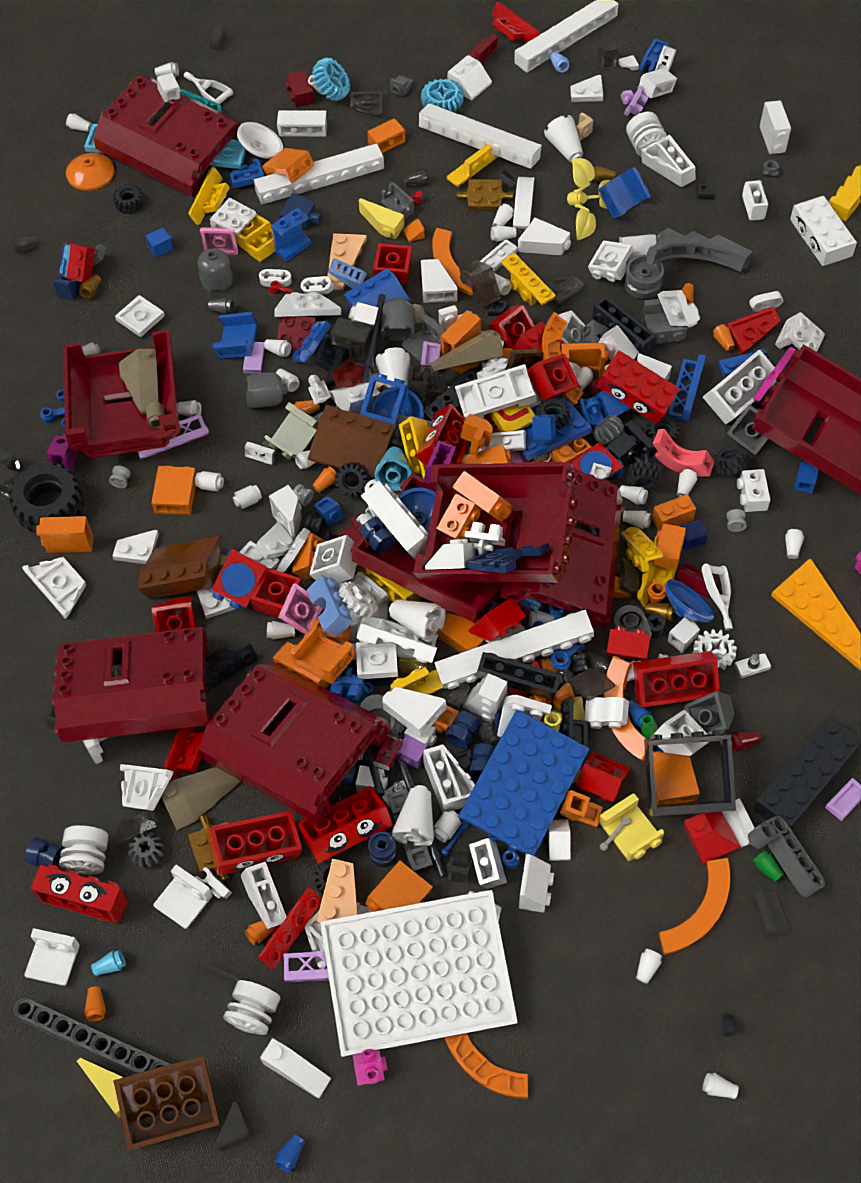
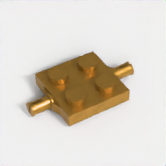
M469 179L467 192H457V199H467L468 210L498 211L503 199L513 200V192H503L501 188L502 180Z
M208 815L200 817L203 829L188 834L200 874L206 873L203 870L204 867L210 871H216L207 836L209 828L218 825L211 826ZM224 874V876L219 875L221 882H225L224 877L226 881L229 880L228 874Z

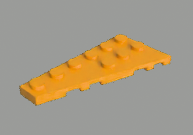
M810 558L777 587L771 596L861 671V633Z

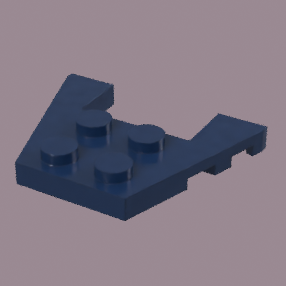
M541 543L539 547L525 545L515 550L513 547L494 549L466 561L467 569L507 573L517 568L516 559L522 556H540L550 551L549 543Z

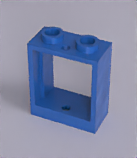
M377 373V376L371 375L360 415L394 424L396 428L399 414L401 415L409 386L404 385V380L394 378V381L388 380L387 375ZM376 381L400 388L391 419L368 412Z

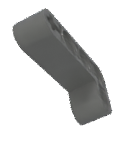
M775 816L761 823L748 833V841L753 847L760 849L768 845L800 895L810 897L824 887L825 881L823 876L783 818Z

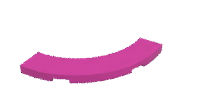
M789 347L753 397L755 402L759 403L795 351L794 348Z

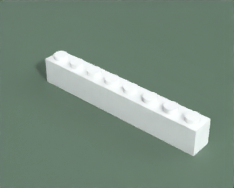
M596 0L515 50V64L525 72H529L548 60L551 53L561 52L615 18L618 13V3L614 0Z
M428 104L419 112V127L477 149H481L488 144L492 147L493 155L528 168H532L540 159L541 145L432 104Z
M373 144L315 161L314 166L294 183H290L286 175L276 173L254 179L255 191L261 205L290 197L292 193L300 194L384 169V158L378 145Z
M586 610L437 661L435 665L444 689H454L460 683L466 681L471 683L478 680L475 676L483 652L494 653L499 657L528 663L533 661L534 657L551 655L554 653V650L560 648L561 650L568 649L577 642H588L591 640V637H594V631Z

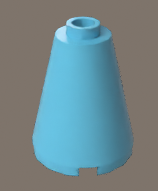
M398 447L389 448L375 469L376 482L380 481L383 486L387 484L393 492L402 491L400 489L402 481L408 479L412 473L402 449Z

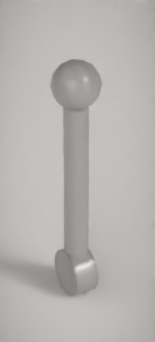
M623 817L617 829L605 843L600 844L602 851L607 850L608 844L624 826L629 825L630 819L628 817Z

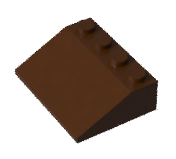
M326 405L319 420L308 460L337 469L349 462H359V465L363 464L365 466V470L368 469L369 472L367 474L370 475V478L375 479V469L387 450L391 448L392 441L395 438V425Z
M219 535L155 548L140 571L138 590L147 598L155 599L212 588L218 577L222 537Z
M204 1055L113 1080L128 1150L220 1125L221 1118Z

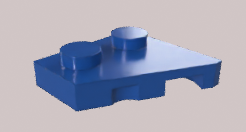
M258 158L254 159V164L250 166L245 164L240 169L230 173L233 188L254 184V179L264 177Z

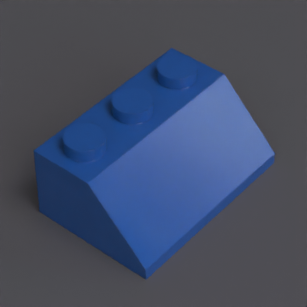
M388 268L344 294L350 309L358 302L377 307L379 294L386 296L385 303L397 297L409 301L396 276Z

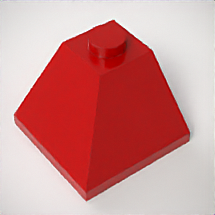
M191 596L171 599L152 607L156 632L196 627Z
M722 811L700 813L684 821V830L703 865L707 861L715 860L741 848Z

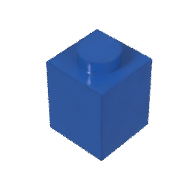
M164 228L145 235L148 248L155 257L173 250V237Z
M536 415L532 417L533 440H539L540 443H548L556 437L555 415Z
M801 462L793 490L812 494L819 469L809 463Z

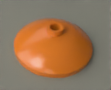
M99 153L79 155L69 163L66 169V177L69 184L83 191H93L106 186L115 174L113 162L107 156Z

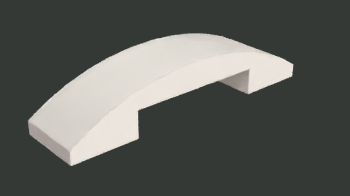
M518 177L513 227L527 229L530 225L534 178Z

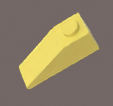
M359 199L360 213L381 235L395 240L405 227L404 215L364 199Z
M82 1058L78 1059V1064L114 1113L121 1118L113 1080L123 1077Z

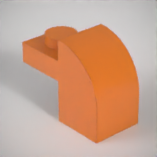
M468 414L460 438L472 442L469 453L476 455L479 448L489 447L493 428L487 420Z
M570 790L564 797L560 814L569 820H577L589 826L597 827L603 807L589 802L590 797Z

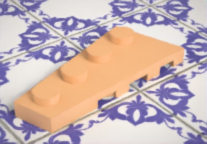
M333 234L329 268L334 258L355 267L357 257L361 254L363 244L367 241V235ZM328 273L327 277L334 284L333 290H344L346 284Z

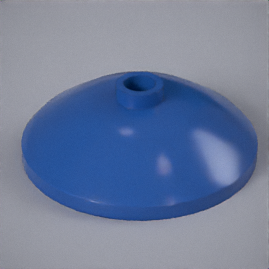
M391 387L379 393L372 403L370 413L391 419L400 388ZM408 389L401 411L402 415L424 419V408L421 400L414 392Z
M412 488L404 491L398 498L415 518H422V521L419 523L429 534L436 492L426 488Z
M670 579L666 582V595L678 616L702 623L710 622L714 618L711 607L693 589L677 580Z

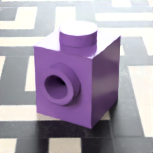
M406 734L402 740L403 745L397 755V759L399 762L405 761L407 766L410 765L419 769L423 763V751L428 749V745Z

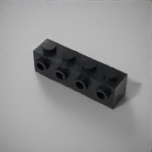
M605 295L593 305L592 318L594 321L608 327L609 330L618 325L637 349L638 354L647 355L654 349L656 335L608 296Z
M469 369L466 373L461 374L459 379L454 384H450L442 395H438L430 406H426L424 408V420L432 421L434 415L450 403L461 414L463 411L455 386L477 380L476 372Z
M486 652L482 653L475 676L476 678L483 679L489 673L507 681V687L550 700L554 699L561 675L554 671L543 670L531 664H523L514 659H506L494 653Z

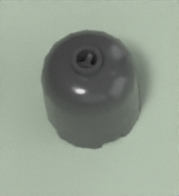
M217 248L203 251L197 261L201 285L210 292L212 290H219L221 292L228 289L232 285L233 279L228 255Z
M397 297L383 305L380 336L382 338L388 337L391 342H404L406 338L410 337L413 339L415 337V311L411 303Z
M246 373L248 408L278 406L282 402L283 394H287L286 383L283 384L282 378L277 373Z

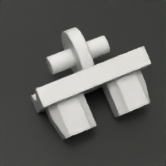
M473 522L470 531H465L464 537L470 538L471 542H477L473 544V549H478L479 555L486 551H493V545H505V539L502 538L503 528L500 525L490 524L489 533H484L485 525Z

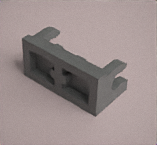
M391 182L387 193L384 189L382 190L381 204L387 209L403 214L404 220L414 214V200L396 184Z

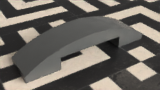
M407 789L387 794L395 824L407 799ZM408 840L407 844L402 843L412 871L415 872L433 866L426 845L414 846V842Z

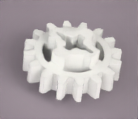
M345 582L339 590V596L344 598L342 601L347 603V607L351 611L354 610L355 613L358 612L361 616L372 617L379 608L377 606L378 602L374 600L375 597L370 595L371 592L367 588L360 587L357 583Z
M712 629L711 634L704 631L703 636L698 635L697 641L694 642L693 647L695 648L693 653L712 651L717 657L718 668L721 667L725 670L726 666H731L733 660H735L737 647L733 646L734 640H728L729 634L723 636L721 630L716 634L715 630Z

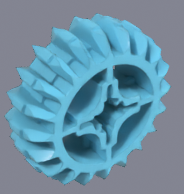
M326 57L319 60L313 67L312 74L314 76L313 80L316 81L315 85L318 86V90H321L322 95H326L327 99L330 98L332 101H338L350 91L349 87L351 86L349 83L350 79L347 77L348 74L345 73L341 64H338L336 60L333 61L332 58Z
M440 78V80L434 79L433 82L429 81L428 85H425L421 92V101L424 108L428 104H432L456 113L463 103L464 93L461 86L458 85V82L454 83L453 80L448 81L447 78L445 80Z

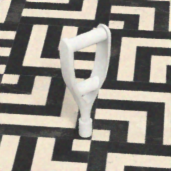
M189 72L184 73V77L193 81L202 96L208 100L221 104L229 96H233L232 89L220 82L198 79ZM213 87L224 93L215 99L207 94L205 90Z
M704 564L702 566V573L707 590L723 615L725 630H731L733 626L728 615L731 586L727 568L725 566L718 567ZM712 574H719L722 595L718 592Z

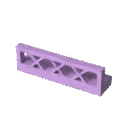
M201 414L180 421V427L185 429L184 434L178 437L173 436L166 447L137 451L140 460L208 435L209 431L203 422ZM198 419L201 428L196 430L189 429L191 421Z
M325 951L284 954V981L290 983L329 980L328 969H325L327 962L320 970H314L309 965L314 957H320L326 962L324 958L326 957ZM298 958L304 964L298 971H289V959Z

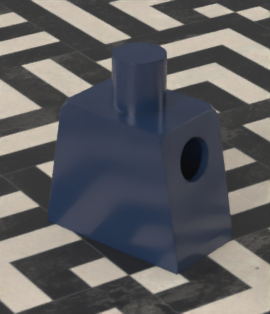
M295 193L291 194L279 214L281 219L298 207L309 218L302 223V230H307L311 222L320 224L322 215L316 213L314 202Z

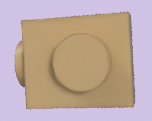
M583 112L579 114V124L576 125L580 141L592 133L593 119Z

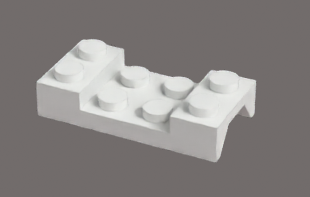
M525 364L455 386L465 420L468 414L484 419L483 415L516 404L522 407L537 402Z
M363 615L361 617L356 636L360 642L375 644L379 637L383 642H394L408 650L412 648L413 657L423 663H427V661L432 663L437 647H435L437 638L432 642H426L401 624L377 616L366 617Z

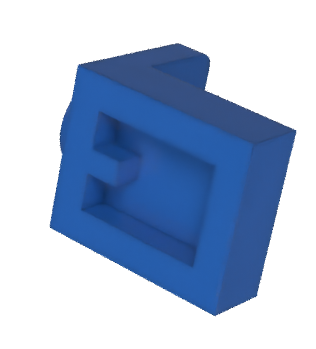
M329 496L313 505L315 511L324 517L329 527L344 519L339 504Z

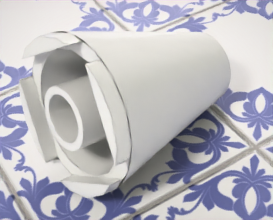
M568 115V118L560 116L550 122L548 130H544L545 137L569 162H572L571 159L582 158L583 151L573 117Z
M396 347L386 349L382 355L379 353L375 359V365L379 373L387 375V379L394 381V378L404 380V385L409 386V353H406L402 348ZM385 384V385L387 386V388L394 387V386Z
M396 600L389 607L391 618L426 642L434 641L438 637V634H436L438 628H443L445 609L435 603Z
M417 785L410 790L392 831V836L396 841L407 844V840L412 841L414 846H429L432 844L434 839L431 792L427 790V787Z

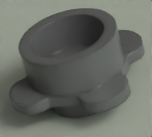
M769 160L763 164L764 170L762 173L764 175L777 176L779 174V164L776 161Z

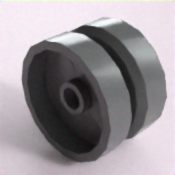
M645 254L632 258L627 263L625 289L631 296L637 299H651L657 296L662 286L663 263L659 261L650 265L646 263L648 255Z

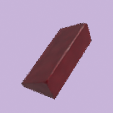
M685 563L678 571L675 580L709 598L710 594L707 590L702 570ZM713 576L715 585H717L719 579Z

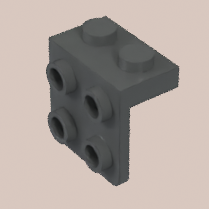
M425 314L421 317V329L415 333L413 339L408 338L404 341L402 347L421 363L423 342L441 344L440 336L447 329L442 328L435 319Z

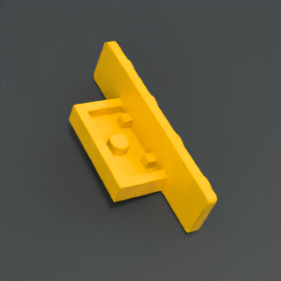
M487 144L465 160L464 164L447 176V180L456 187H459L499 156L493 155L492 147Z
M215 167L210 168L188 213L196 225L201 224L205 213L218 211L230 188L227 183L220 184L222 177Z
M515 253L502 259L501 263L511 273L510 284L512 289L516 290L524 301H527L531 306L537 301L544 305L555 298V294Z
M630 527L626 531L621 532L628 545V549H626L627 557L641 572L649 571L648 561L663 557V552L639 527Z
M655 537V540H654L653 543H654L656 546H658V541H656V537ZM655 559L648 561L649 571L643 573L642 585L637 592V598L644 608L649 603L647 591L649 585L653 582H661L665 585L668 580H674L676 569L654 565Z
M426 667L421 670L416 669L409 676L398 678L390 685L391 691L398 687L431 695L444 688L437 669L429 673Z

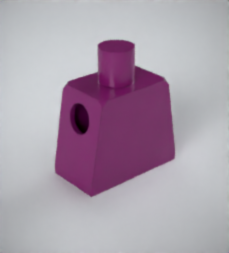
M65 434L63 436H54L46 453L48 461L55 465H64L65 468H69L73 473L77 456L76 451L69 448Z
M437 441L427 465L424 482L430 484L432 465L440 464L438 462L439 457L445 459L443 464H451L455 446Z

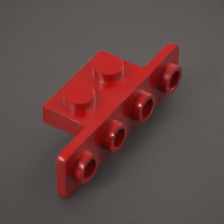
M501 2L496 3L492 14L494 17L492 24L497 27L499 32L505 33L510 40L524 39L526 42L540 35V31Z
M198 726L179 728L163 768L173 771L169 782L178 779L180 772L196 773L202 758L199 749L204 733L196 732Z
M312 888L306 889L258 956V959L269 969L274 970L284 954H286L320 906L322 898Z

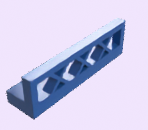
M699 354L697 362L683 359L676 386L681 389H679L670 404L668 411L670 418L689 421L704 367L705 355ZM685 366L695 367V370L688 373ZM688 379L691 384L684 387L681 381ZM684 392L687 398L680 400L677 395ZM679 406L683 410V414L672 412L674 408Z

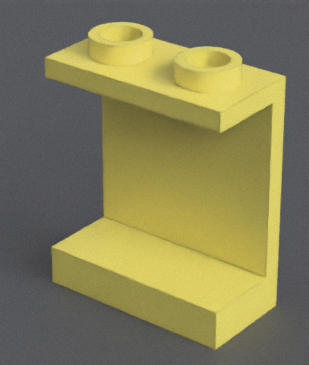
M634 793L602 813L599 819L600 825L609 836L621 824L623 817L630 819L629 825L624 826L613 839V842L628 861L634 858L637 860L650 847L654 849L659 846L664 835L662 829L657 832L637 806L639 799Z

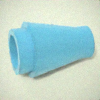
M112 950L99 961L92 964L91 968L94 975L99 976L122 970V967L126 966V962L120 950Z

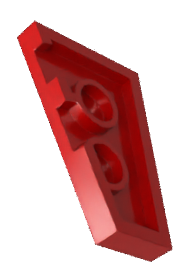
M770 307L727 323L726 327H729L733 341L741 355H743L779 325L781 319L774 307Z

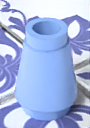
M558 52L551 53L550 59L556 71H567L569 60Z

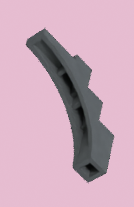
M667 228L658 234L656 238L657 243L649 247L646 263L653 265L670 258H696L716 262L741 272L748 266L753 251L718 234L708 239L694 231L684 236Z

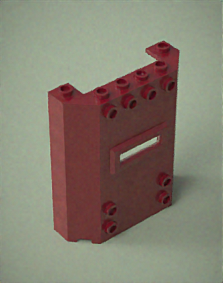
M138 75L121 92L116 100H113L111 105L102 112L93 138L97 150L193 197L201 188V174L232 139L239 140L237 130L243 123L181 92L180 99L164 102L158 90L157 81L147 76ZM166 103L171 104V107L154 126L148 124Z
M170 330L152 332L155 346L87 356L84 355L81 343L63 345L65 436L69 448L75 451L79 449L85 452L86 456L96 458L163 448L169 444V440L174 435L177 436L180 432L173 343ZM137 349H155L158 402L164 406L165 415L158 416L160 429L150 427L147 422V415L140 414L134 401L107 404V401L133 398L130 391L128 392L125 382L120 378L119 362Z
M803 344L799 350L795 349L791 355L792 361L786 371H781L776 379L778 384L774 383L768 393L771 396H766L761 404L764 408H759L755 414L753 429L861 495V378ZM817 416H820L825 420L810 445L804 439Z
M568 462L432 465L429 483L436 490L427 546L425 555H416L413 573L420 581L558 583L566 572L567 564L570 563L569 546L573 543L571 532L572 527L575 526L574 510L578 506L574 470H572ZM463 471L513 506L510 515L502 522L485 510L481 509L480 517L476 522L485 525L484 533H489L490 524L500 525L503 528L502 538L505 539V545H493V550L509 548L513 516H521L516 549L525 545L539 547L541 543H549L550 551L540 556H522L516 559L517 568L507 573L470 570L467 568L425 570V565L444 544H450V540H455L442 533L437 527L455 494L469 500L453 488ZM475 549V557H476V556L479 555V554H478V549Z
M526 462V463H544V462ZM572 468L575 472L574 483L578 499L577 509L574 510L575 521L599 529L598 536L572 527L573 543L569 546L570 563L567 564L566 572L558 583L503 582L501 597L517 603L526 598H531L573 613L586 610L591 626L601 629L611 624L622 495L619 487L610 481L598 479L592 474H585L576 468ZM513 516L509 547H513L514 550L517 547L521 516Z
M412 473L408 479L402 481L400 486L401 493L412 488H426L436 492L431 484L424 482V479ZM421 517L416 518L418 522L422 521ZM363 536L351 547L352 562L473 623H476L477 620L479 621L488 613L502 591L503 582L420 581L413 573L415 559L397 539L389 550L381 554L375 553Z
M195 627L59 644V652L55 654L57 666H54L56 680H53V690L55 693L51 695L52 705L55 706V734L59 735L61 743L207 725L209 722V708L206 698V656H208L206 629ZM122 656L121 676L112 677L113 657Z
M275 662L258 664L250 671L245 680L235 688L234 693L228 700L223 702L222 707L217 713L211 716L199 750L204 761L320 825L331 810L328 801L329 796L368 746L373 742L374 745L380 747L387 735L391 733L387 720ZM289 701L295 704L270 736L263 733Z

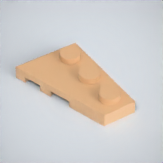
M332 859L317 923L357 915L353 863Z

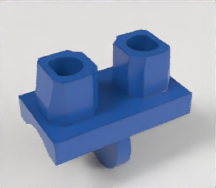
M596 397L590 399L580 398L578 404L581 409V415L593 430L604 419L601 412V403L597 401Z
M348 668L346 673H341L331 684L330 691L342 697L344 691H347L349 699L359 701L362 693L367 694L368 687L364 685L363 679L358 678L354 668Z

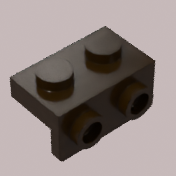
M540 349L511 351L505 370L524 364L526 369H529L541 361L543 351Z

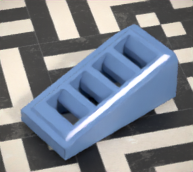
M336 258L333 259L328 273L352 289L362 284L367 274Z

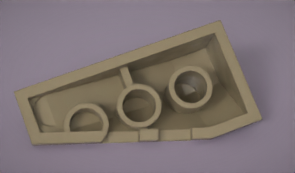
M494 330L484 331V334L474 337L431 362L430 366L435 371L503 356L501 336L496 331L494 332Z
M137 349L119 362L120 378L125 382L128 392L130 391L140 414H146V406L148 404L158 402L155 349Z
M215 767L169 782L161 797L176 830L179 831L199 821L200 817L207 810L212 809L217 801L224 795L229 794L242 781Z

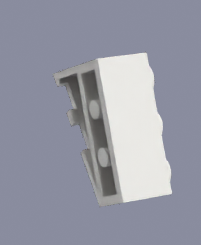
M670 135L641 150L643 164L680 187L695 180V166Z
M488 673L480 683H477L476 687L472 688L462 708L481 716L488 723H495V713L503 707L504 699L508 696L507 681Z
M443 744L424 750L423 763L442 813L463 808L475 786L471 777L462 770L457 760Z

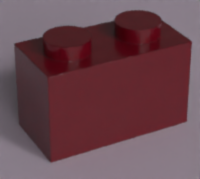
M305 70L286 74L287 81H285L286 90L290 91L289 97L291 102L294 101L296 107L313 104V90L308 82Z

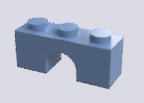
M321 575L307 589L312 604L325 609L318 617L324 632L338 637L353 623L350 610L345 602L342 601L344 598L339 596L340 592L337 581Z

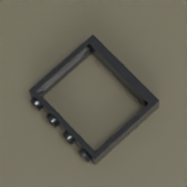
M713 730L712 734L704 735L703 731L691 732V736H683V733H671V737L662 738V734H652L649 739H644L648 810L650 815L665 816L736 810L730 734L724 733V730ZM720 741L724 800L656 805L653 745Z

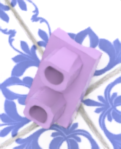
M639 86L635 94L631 90L622 92L621 100L623 104H629L624 115L628 116L630 112L638 115L642 111V106H644L648 99V96L642 93L644 89L642 86Z

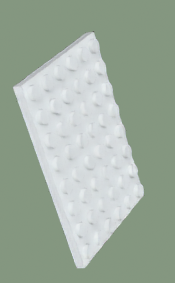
M492 890L320 922L342 1057L362 1053L366 1049L380 1050L518 1023Z

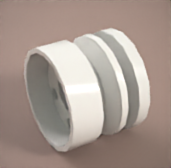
M643 112L634 116L626 128L636 153L641 157V150L667 136L657 115L653 112Z
M71 826L66 828L62 841L65 849L61 851L60 856L62 858L59 860V867L64 871L72 870L81 875L101 873L104 870L103 862L106 857L102 852L107 849V832L90 826Z
M244 980L237 981L232 996L240 1003L230 1002L227 1007L231 1011L225 1012L224 1020L242 1031L266 1035L269 1028L265 1024H271L272 1019L264 1012L274 1013L279 1004L280 996L259 984Z

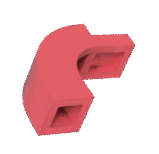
M658 429L653 445L657 449L655 457L662 464L678 473H682L684 469H689L696 472L697 477L710 476L715 462L707 450L690 451L681 448L672 440L665 429Z

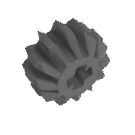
M610 415L593 428L592 434L597 441L604 445L623 432L624 425L616 415Z
M143 832L141 838L134 836L135 843H129L131 850L128 851L129 856L132 857L131 861L133 864L138 863L140 868H143L145 864H147L148 868H151L152 862L159 864L157 858L164 856L162 850L165 848L163 843H160V837H154V834L151 832L147 837Z

